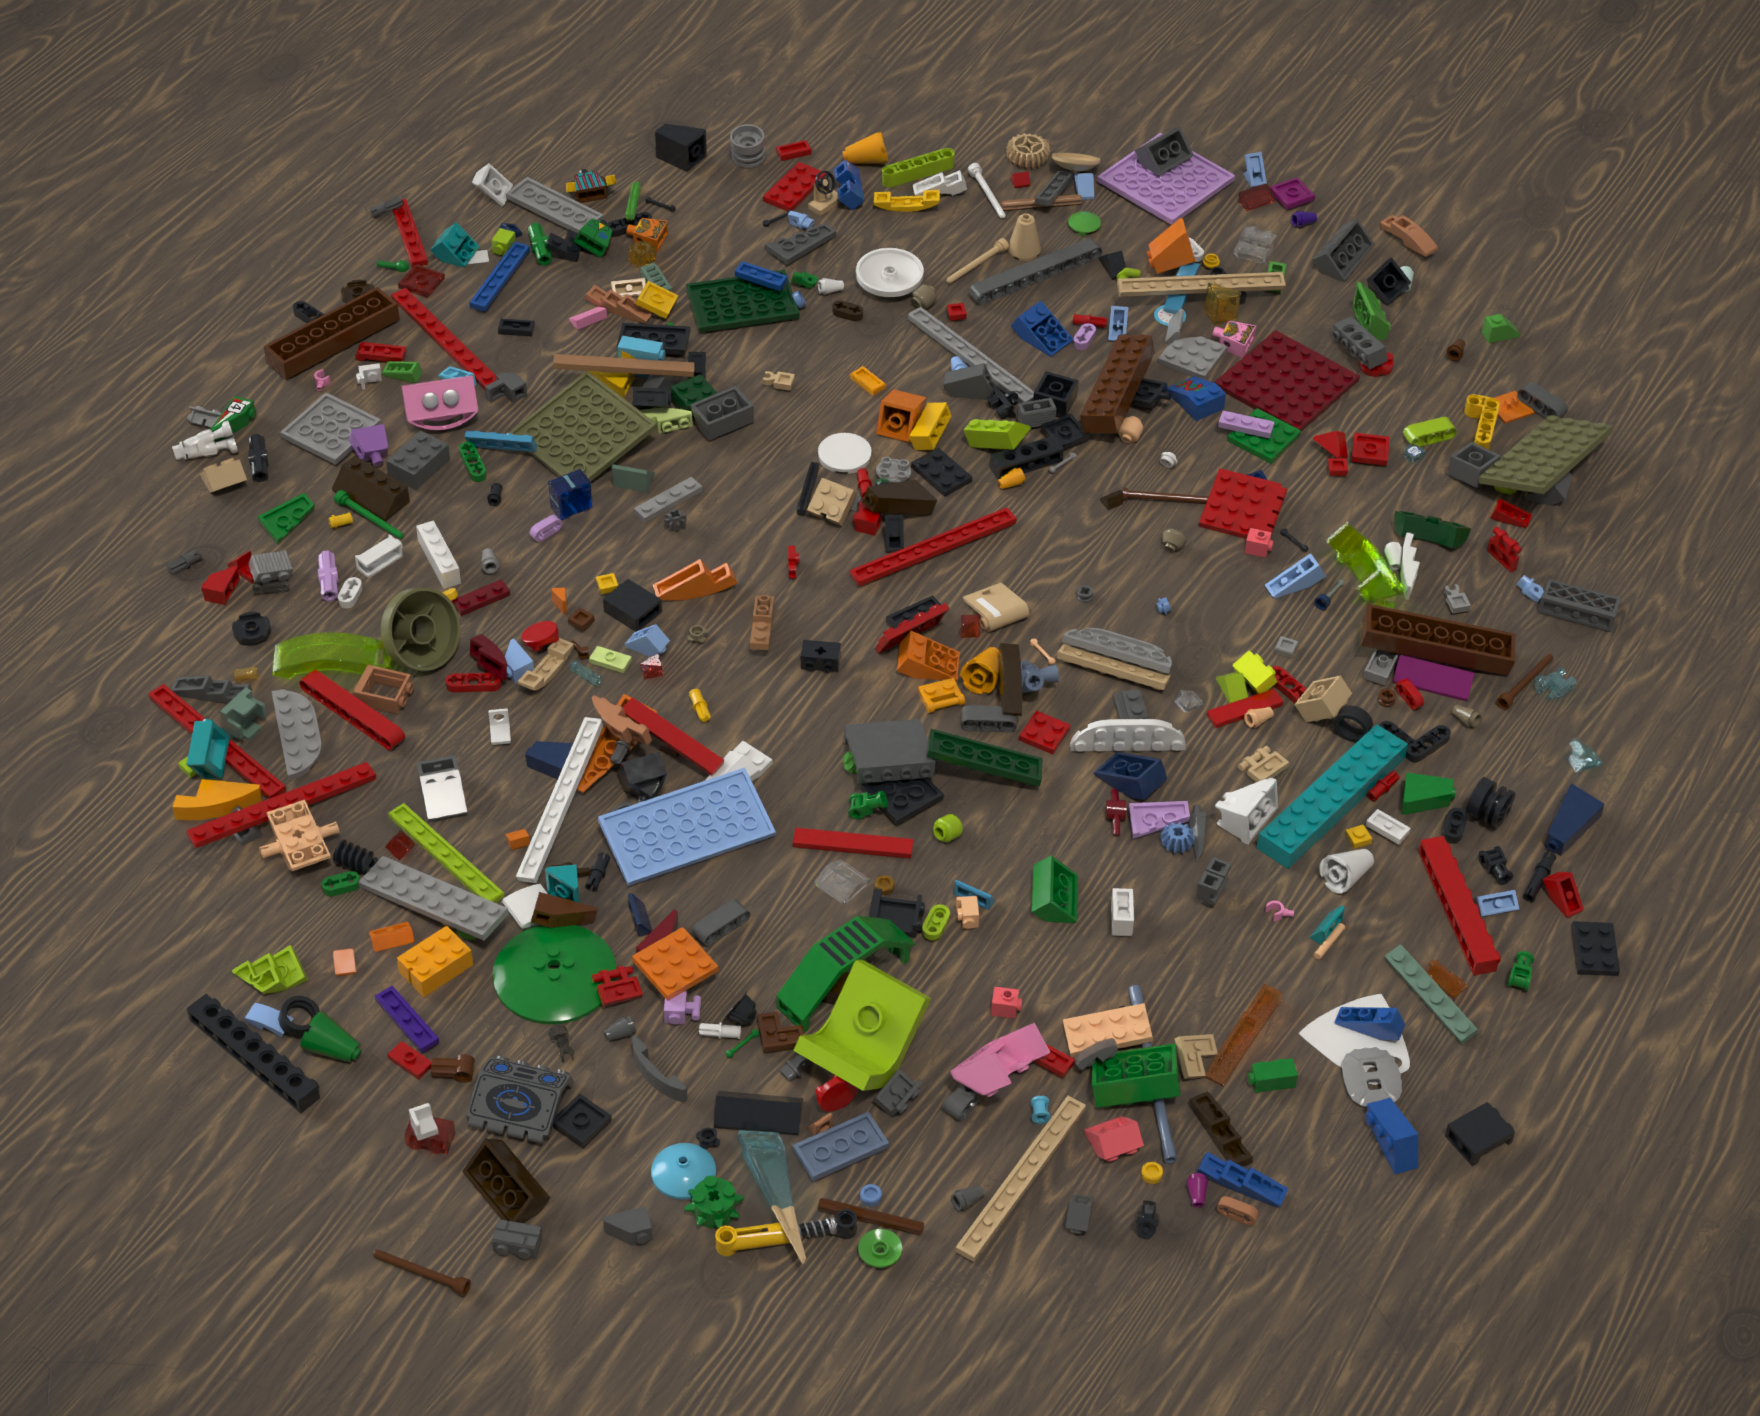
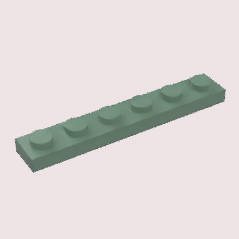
M1401 944L1385 955V960L1461 1044H1464L1479 1033L1475 1025Z

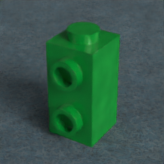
M1293 1058L1257 1062L1251 1065V1071L1248 1073V1083L1253 1086L1255 1093L1296 1088L1298 1079Z

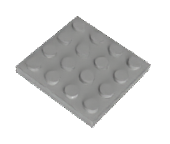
M325 393L280 432L281 438L336 465L353 450L349 442L351 430L381 425V419Z

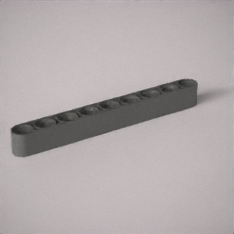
M1088 238L976 282L970 286L968 293L979 305H983L1094 261L1101 256L1102 249L1091 238Z

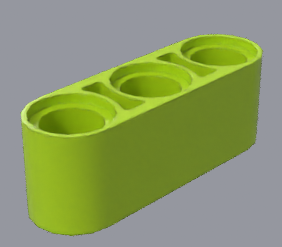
M1440 417L1412 424L1403 431V435L1409 444L1416 447L1450 440L1457 433L1456 428L1448 417Z

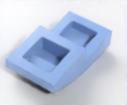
M254 1003L244 1018L246 1022L261 1031L263 1028H266L281 1038L285 1033L278 1021L280 1011L269 1006ZM287 1015L289 1020L292 1022L294 1018Z

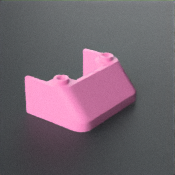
M1032 1023L984 1045L952 1069L950 1073L954 1080L980 1095L986 1094L987 1097L996 1094L999 1091L998 1089L1012 1083L1008 1077L1010 1073L1016 1070L1018 1073L1025 1071L1029 1068L1028 1064L1049 1054L1050 1050L1036 1024Z

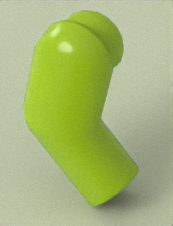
M1124 268L1117 274V280L1129 277L1139 278L1140 270Z

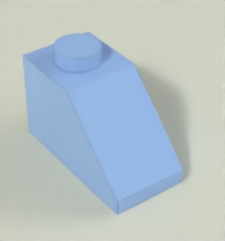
M654 624L634 632L624 645L650 657L655 654H662L670 640Z
M515 639L510 640L505 655L507 678H511L514 683H517L527 670L533 671L534 663Z

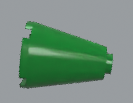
M318 1012L309 1024L311 1027L308 1033L305 1031L300 1047L309 1052L349 1063L352 1060L356 1061L362 1052L360 1043L326 1013Z

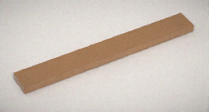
M554 354L553 360L554 369L694 377V362Z

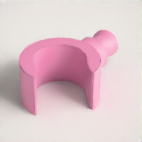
M324 369L318 370L314 374L318 391H321L324 386L329 385L331 382L330 375L323 378L325 376Z
M1270 901L1266 905L1265 913L1271 909L1279 911L1274 914L1273 921H1278L1283 916H1294V910L1284 908V905L1279 901Z

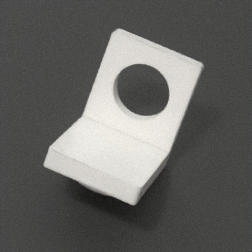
M508 709L489 710L491 745L511 743ZM496 714L504 715V718L500 720L494 719L493 717Z

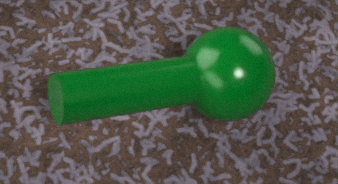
M377 260V267L396 269L398 272L409 270V264L404 260H400L397 263Z

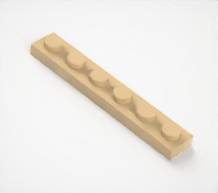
M1064 643L1057 653V658L1064 662L1098 670L1100 673H1108L1120 679H1128L1136 684L1151 686L1156 690H1165L1170 681L1171 675L1142 668L1111 657H1105L1104 655L1072 647Z

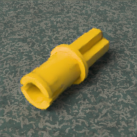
M699 689L691 690L689 697L693 703V710L697 712L699 719L705 723L711 718L707 709V702L703 699Z

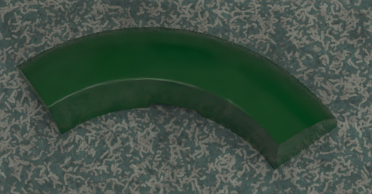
M1395 511L1394 514L1395 529L1401 537H1406V533L1414 534L1413 538L1435 542L1450 548H1458L1464 544L1471 531V528L1456 522L1443 521L1442 518L1428 515L1425 517L1405 511Z

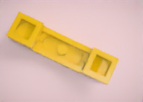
M924 190L923 196L891 197V192H874V205L890 211H920L940 203V190Z

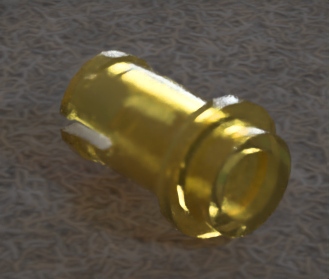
M256 666L242 669L237 667V669L233 670L235 681L241 682V680L258 678Z

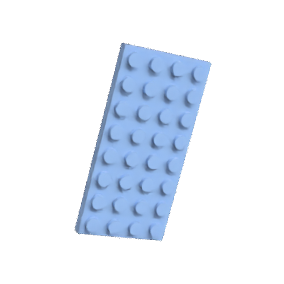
M745 767L598 816V822L627 886L765 840L776 834Z

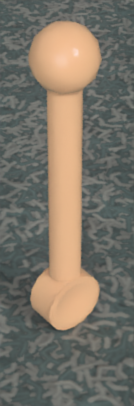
M1031 639L1030 645L1035 646L1048 659L1049 664L1054 665L1056 662L1055 658L1050 657L1037 644V639Z

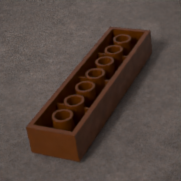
M376 287L263 346L266 362L282 377L288 379L400 320L398 304L380 288Z
M1118 335L1080 415L1084 433H1118L1155 353L1152 335Z
M1373 604L1367 605L1362 618L1361 646L1506 676H1509L1515 663V633Z

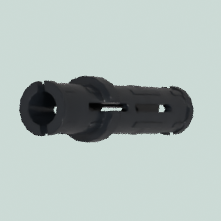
M1546 851L1541 862L1536 865L1535 873L1523 894V898L1527 902L1529 899L1530 902L1535 901L1543 884V878L1550 875L1551 867L1556 860V855L1553 852L1547 857L1549 851Z

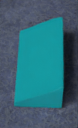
M1342 905L1329 912L1310 935V939L1322 945L1335 927L1343 920L1345 906Z

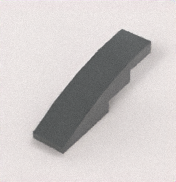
M210 675L177 677L171 690L179 696L191 699L229 703L243 689L248 688L252 691V687L250 684L233 685L230 680H212Z

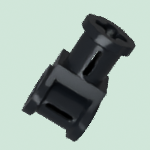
M1496 846L1493 850L1486 852L1484 850L1479 851L1478 858L1481 866L1489 874L1494 873L1498 884L1504 885L1513 879L1514 874L1507 869V859L1500 846Z

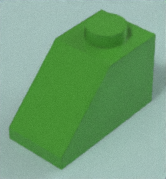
M1497 314L1484 318L1482 334L1488 343L1520 337V333L1515 325L1503 315Z

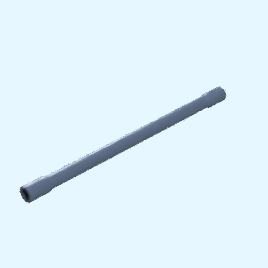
M1139 985L1129 987L1132 1006L1143 1004L1141 987ZM1143 1043L1141 1046L1142 1048L1152 1047V1043ZM1155 1099L1153 1103L1162 1141L1161 1147L1164 1161L1167 1164H1172L1177 1161V1155L1171 1137L1164 1099Z

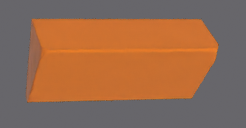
M409 922L369 932L375 952L414 942Z

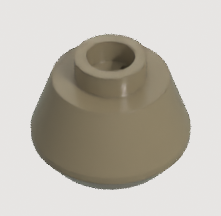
M1169 528L1163 532L1164 548L1168 551L1174 552L1179 550L1187 541L1186 536L1178 530Z

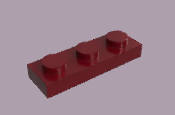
M500 579L452 600V603L459 615L464 616L511 596L509 588Z

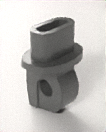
M799 1054L792 1062L786 1060V1065L779 1071L790 1082L795 1077L800 1078V1073L813 1062Z

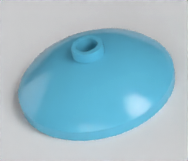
M678 1143L666 1147L658 1153L651 1167V1177L655 1187L662 1194L673 1199H692V1195L688 1191L689 1189H694L706 1176L713 1175L716 1177V1165L711 1154L700 1146L691 1143Z

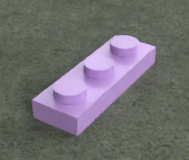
M1222 411L1218 427L1270 438L1274 422Z

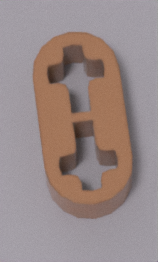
M1221 1197L1217 1205V1211L1221 1215L1245 1225H1254L1259 1216V1211L1255 1207L1231 1197Z

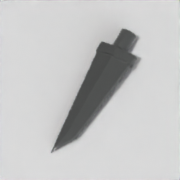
M1198 804L1193 806V813L1190 814L1189 820L1190 829H1193L1194 832L1193 847L1196 862L1204 852L1207 812H1201V806Z

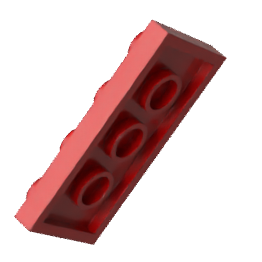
M798 162L763 196V202L785 211H793L814 190L816 175L821 171ZM822 173L819 179L824 178L826 173Z
M946 603L940 606L936 604L928 612H920L915 615L913 620H904L898 625L899 627L895 629L891 627L884 631V635L878 640L879 643L875 647L878 654L900 644L910 631L919 634L940 623L949 610Z

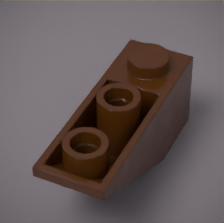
M539 892L531 923L549 928L594 923L598 908Z

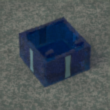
M581 469L548 481L550 508L560 520L593 508L591 481Z

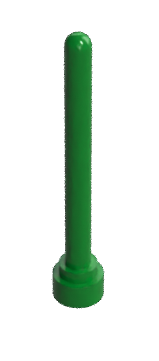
M339 490L335 494L334 502L338 505H347L398 539L403 538L404 534L352 501L349 494L345 491Z

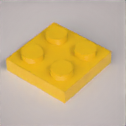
M647 281L635 304L666 319L679 295Z

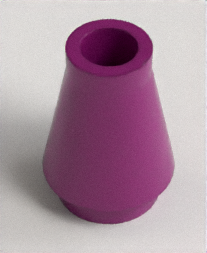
M1191 1174L1188 1177L1187 1186L1192 1206L1200 1208L1205 1206L1208 1180L1204 1174Z

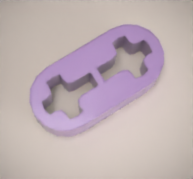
M1087 323L1080 327L1074 336L1073 346L1075 349L1085 350L1089 347L1096 335V327L1093 324Z
M551 515L535 524L529 534L534 540L540 542L558 532L562 527V520L556 515Z

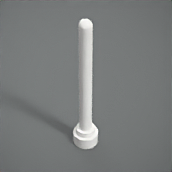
M978 163L971 164L968 167L969 174L977 179L999 217L1004 219L1006 214L981 175L982 168Z

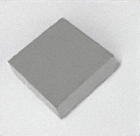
M1281 636L1274 653L1292 658L1299 641Z

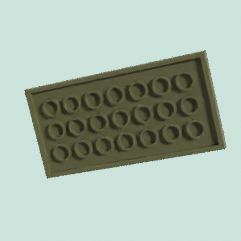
M1548 416L1503 455L1499 461L1495 462L1494 465L1480 475L1479 483L1544 494L1613 433V426L1605 425V423H1591L1587 420L1578 421L1572 418Z

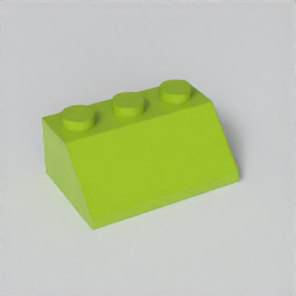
M972 419L965 427L964 433L970 447L1014 450L1031 428L1029 425L1006 420Z

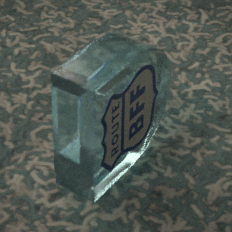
M1414 444L1407 445L1404 449V457L1411 463L1416 462L1426 454L1425 450Z

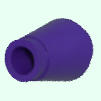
M1296 211L1291 216L1293 226L1298 228L1317 221L1315 212Z

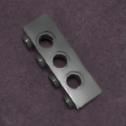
M1348 317L1333 324L1335 340L1339 341L1345 349H1348L1354 357L1356 356L1369 369L1388 361L1386 347L1354 318Z

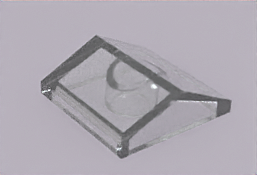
M842 859L826 865L814 881V885L845 905L868 885L871 879Z

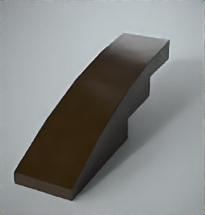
M1000 643L999 673L1001 681L999 692L1003 715L1022 716V673L1019 645Z
M1207 1091L1190 1098V1103L1199 1120L1227 1161L1231 1160L1242 1167L1253 1163V1156L1241 1143V1136L1230 1124V1117L1212 1095Z

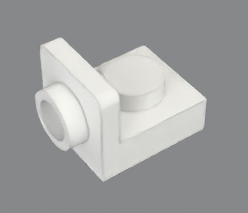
M379 363L358 366L359 373L356 374L357 384H361L362 390H366L365 383L382 381Z

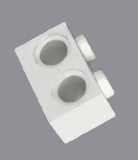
M1113 888L1112 935L1132 936L1134 925L1133 889Z

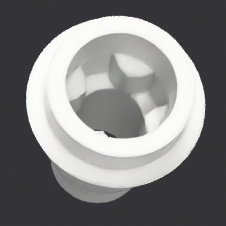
M827 278L818 281V292L823 293V295L843 291L844 289L843 281Z
M1390 542L1384 549L1391 570L1401 568L1403 548L1398 542Z

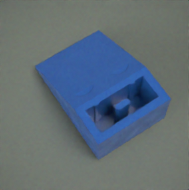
M1039 301L1021 314L1011 325V328L1022 340L1050 357L1074 340L1042 301Z

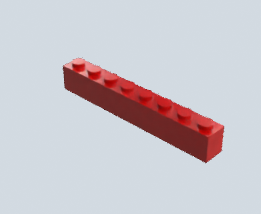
M1444 836L1422 839L1418 853L1473 976L1497 972L1498 964L1501 962L1500 953L1495 950L1493 938L1486 930L1485 920L1481 919L1479 915V907L1477 904H1474L1472 892L1465 884L1464 874L1460 873L1458 869V861L1456 858H1453L1450 844L1446 842Z

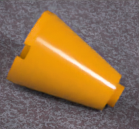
M882 131L845 147V151H843L844 160H848L851 164L888 163Z
M989 647L962 667L960 677L962 676L963 684L969 691L982 694L990 693L995 688L1000 665V655L997 648Z

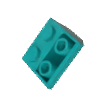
M456 222L444 230L430 250L441 262L463 268L480 246Z

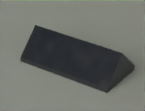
M719 1091L715 1101L714 1128L799 1136L803 1098Z

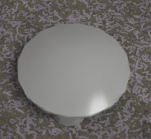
M883 457L876 467V473L879 478H885L891 483L903 482L910 477L911 468L909 467V461L906 459L898 460Z

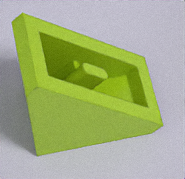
M1230 673L1216 677V681L1229 703L1248 697L1243 673Z

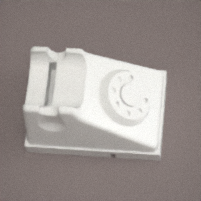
M1273 778L1264 779L1239 790L1226 792L1222 796L1225 801H1218L1215 805L1222 815V820L1219 819L1217 826L1240 838L1242 843L1249 844L1278 809L1277 780Z

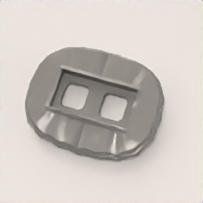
M1377 1047L1354 1049L1345 1055L1342 1061L1343 1078L1348 1094L1354 1102L1362 1107H1367L1368 1103L1391 1098L1395 1103L1402 1093L1401 1073L1394 1056H1391L1387 1050H1380ZM1375 1063L1377 1071L1365 1072L1363 1064ZM1377 1080L1381 1084V1089L1370 1090L1368 1089L1367 1082Z

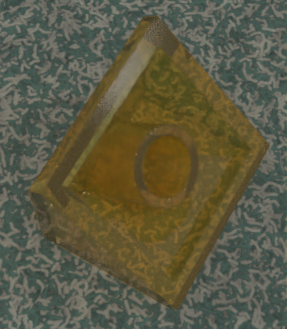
M1208 283L1205 312L1214 325L1237 320L1241 292Z

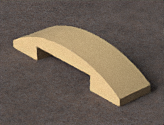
M559 638L557 642L552 643L548 647V654L532 672L527 670L518 680V684L534 691L544 687L562 668L572 652L574 644Z

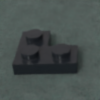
M569 229L565 239L550 233L545 248L576 262L581 246L573 241L578 233Z

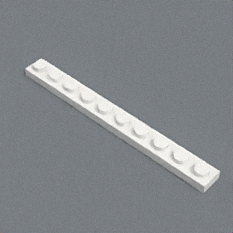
M584 718L516 875L518 881L537 883L603 729L604 722L602 719Z

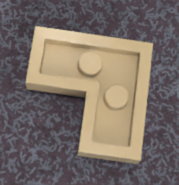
M1213 1034L1179 1036L1175 1038L1184 1079L1206 1076L1201 1057H1214L1218 1054Z

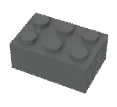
M419 431L386 460L388 475L406 486L417 490L450 461L449 445L423 431Z

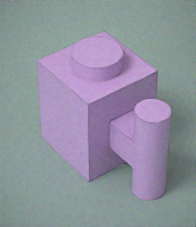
M684 991L669 1001L665 998V1023L685 1024L686 1014H692V1020H699L701 997L696 995L693 997V1002H687V992Z

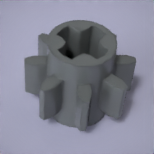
M678 509L669 511L668 514H665V527L669 526L670 531L673 532L680 531L682 527H686V514L682 515L681 510Z

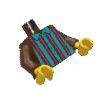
M581 169L578 174L574 175L573 181L566 183V192L570 195L575 193L576 201L579 203L607 199V188L617 184L615 175H609L604 178L597 171L588 172L586 169Z

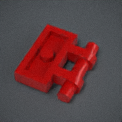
M1495 527L1492 531L1495 536L1489 539L1487 552L1509 572L1517 570L1519 561L1517 554L1521 553L1522 548L1515 539H1511L1505 530Z
M618 966L614 970L607 971L605 969L592 975L594 983L599 981L603 983L596 988L603 1007L642 998L643 993L637 976L628 977V975L633 974L632 966ZM617 977H618V978L620 979V980L611 982V979H612V978H617Z

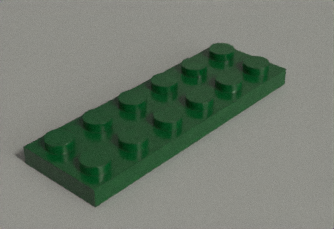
M930 729L927 757L1040 787L1043 758Z

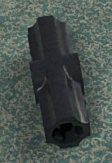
M252 434L248 438L250 449L248 455L252 477L257 482H264L268 478L267 465H269L267 450L265 449L264 436L259 434Z

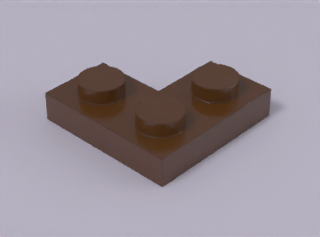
M778 1011L757 1014L764 1053L795 1048L800 1035H804L802 1025L781 1028Z

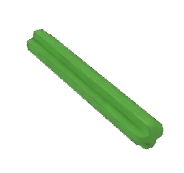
M633 182L631 185L625 213L627 220H634L641 190L640 182Z

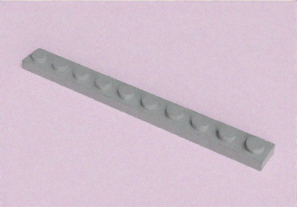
M922 307L908 314L909 321L953 354L960 357L969 366L985 363L996 386L1004 392L1015 391L1018 394L1017 402L1022 404V402L1033 401L1034 391Z

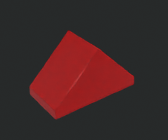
M1333 431L1313 437V440L1335 457L1348 458L1344 432Z

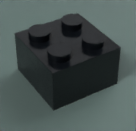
M1045 371L1034 391L1033 401L1049 399L1050 397L1056 406V415L1065 416L1077 397L1079 380Z

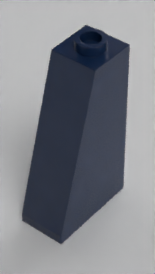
M1571 784L1548 831L1544 846L1562 856L1602 816L1605 804L1574 784Z

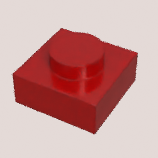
M964 303L947 304L946 310L950 321L967 319Z
M1328 458L1330 476L1348 475L1346 458Z

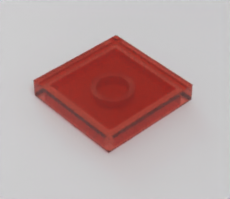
M415 264L398 283V288H406L411 293L428 298L445 279V274Z

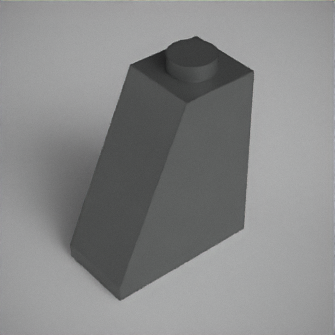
M985 363L946 372L945 380L943 381L944 389L949 392L951 397L987 400V398L994 394L992 389L996 387Z

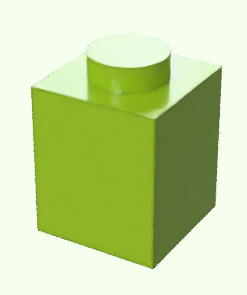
M500 228L491 240L492 253L504 256L514 241L516 242L515 232Z

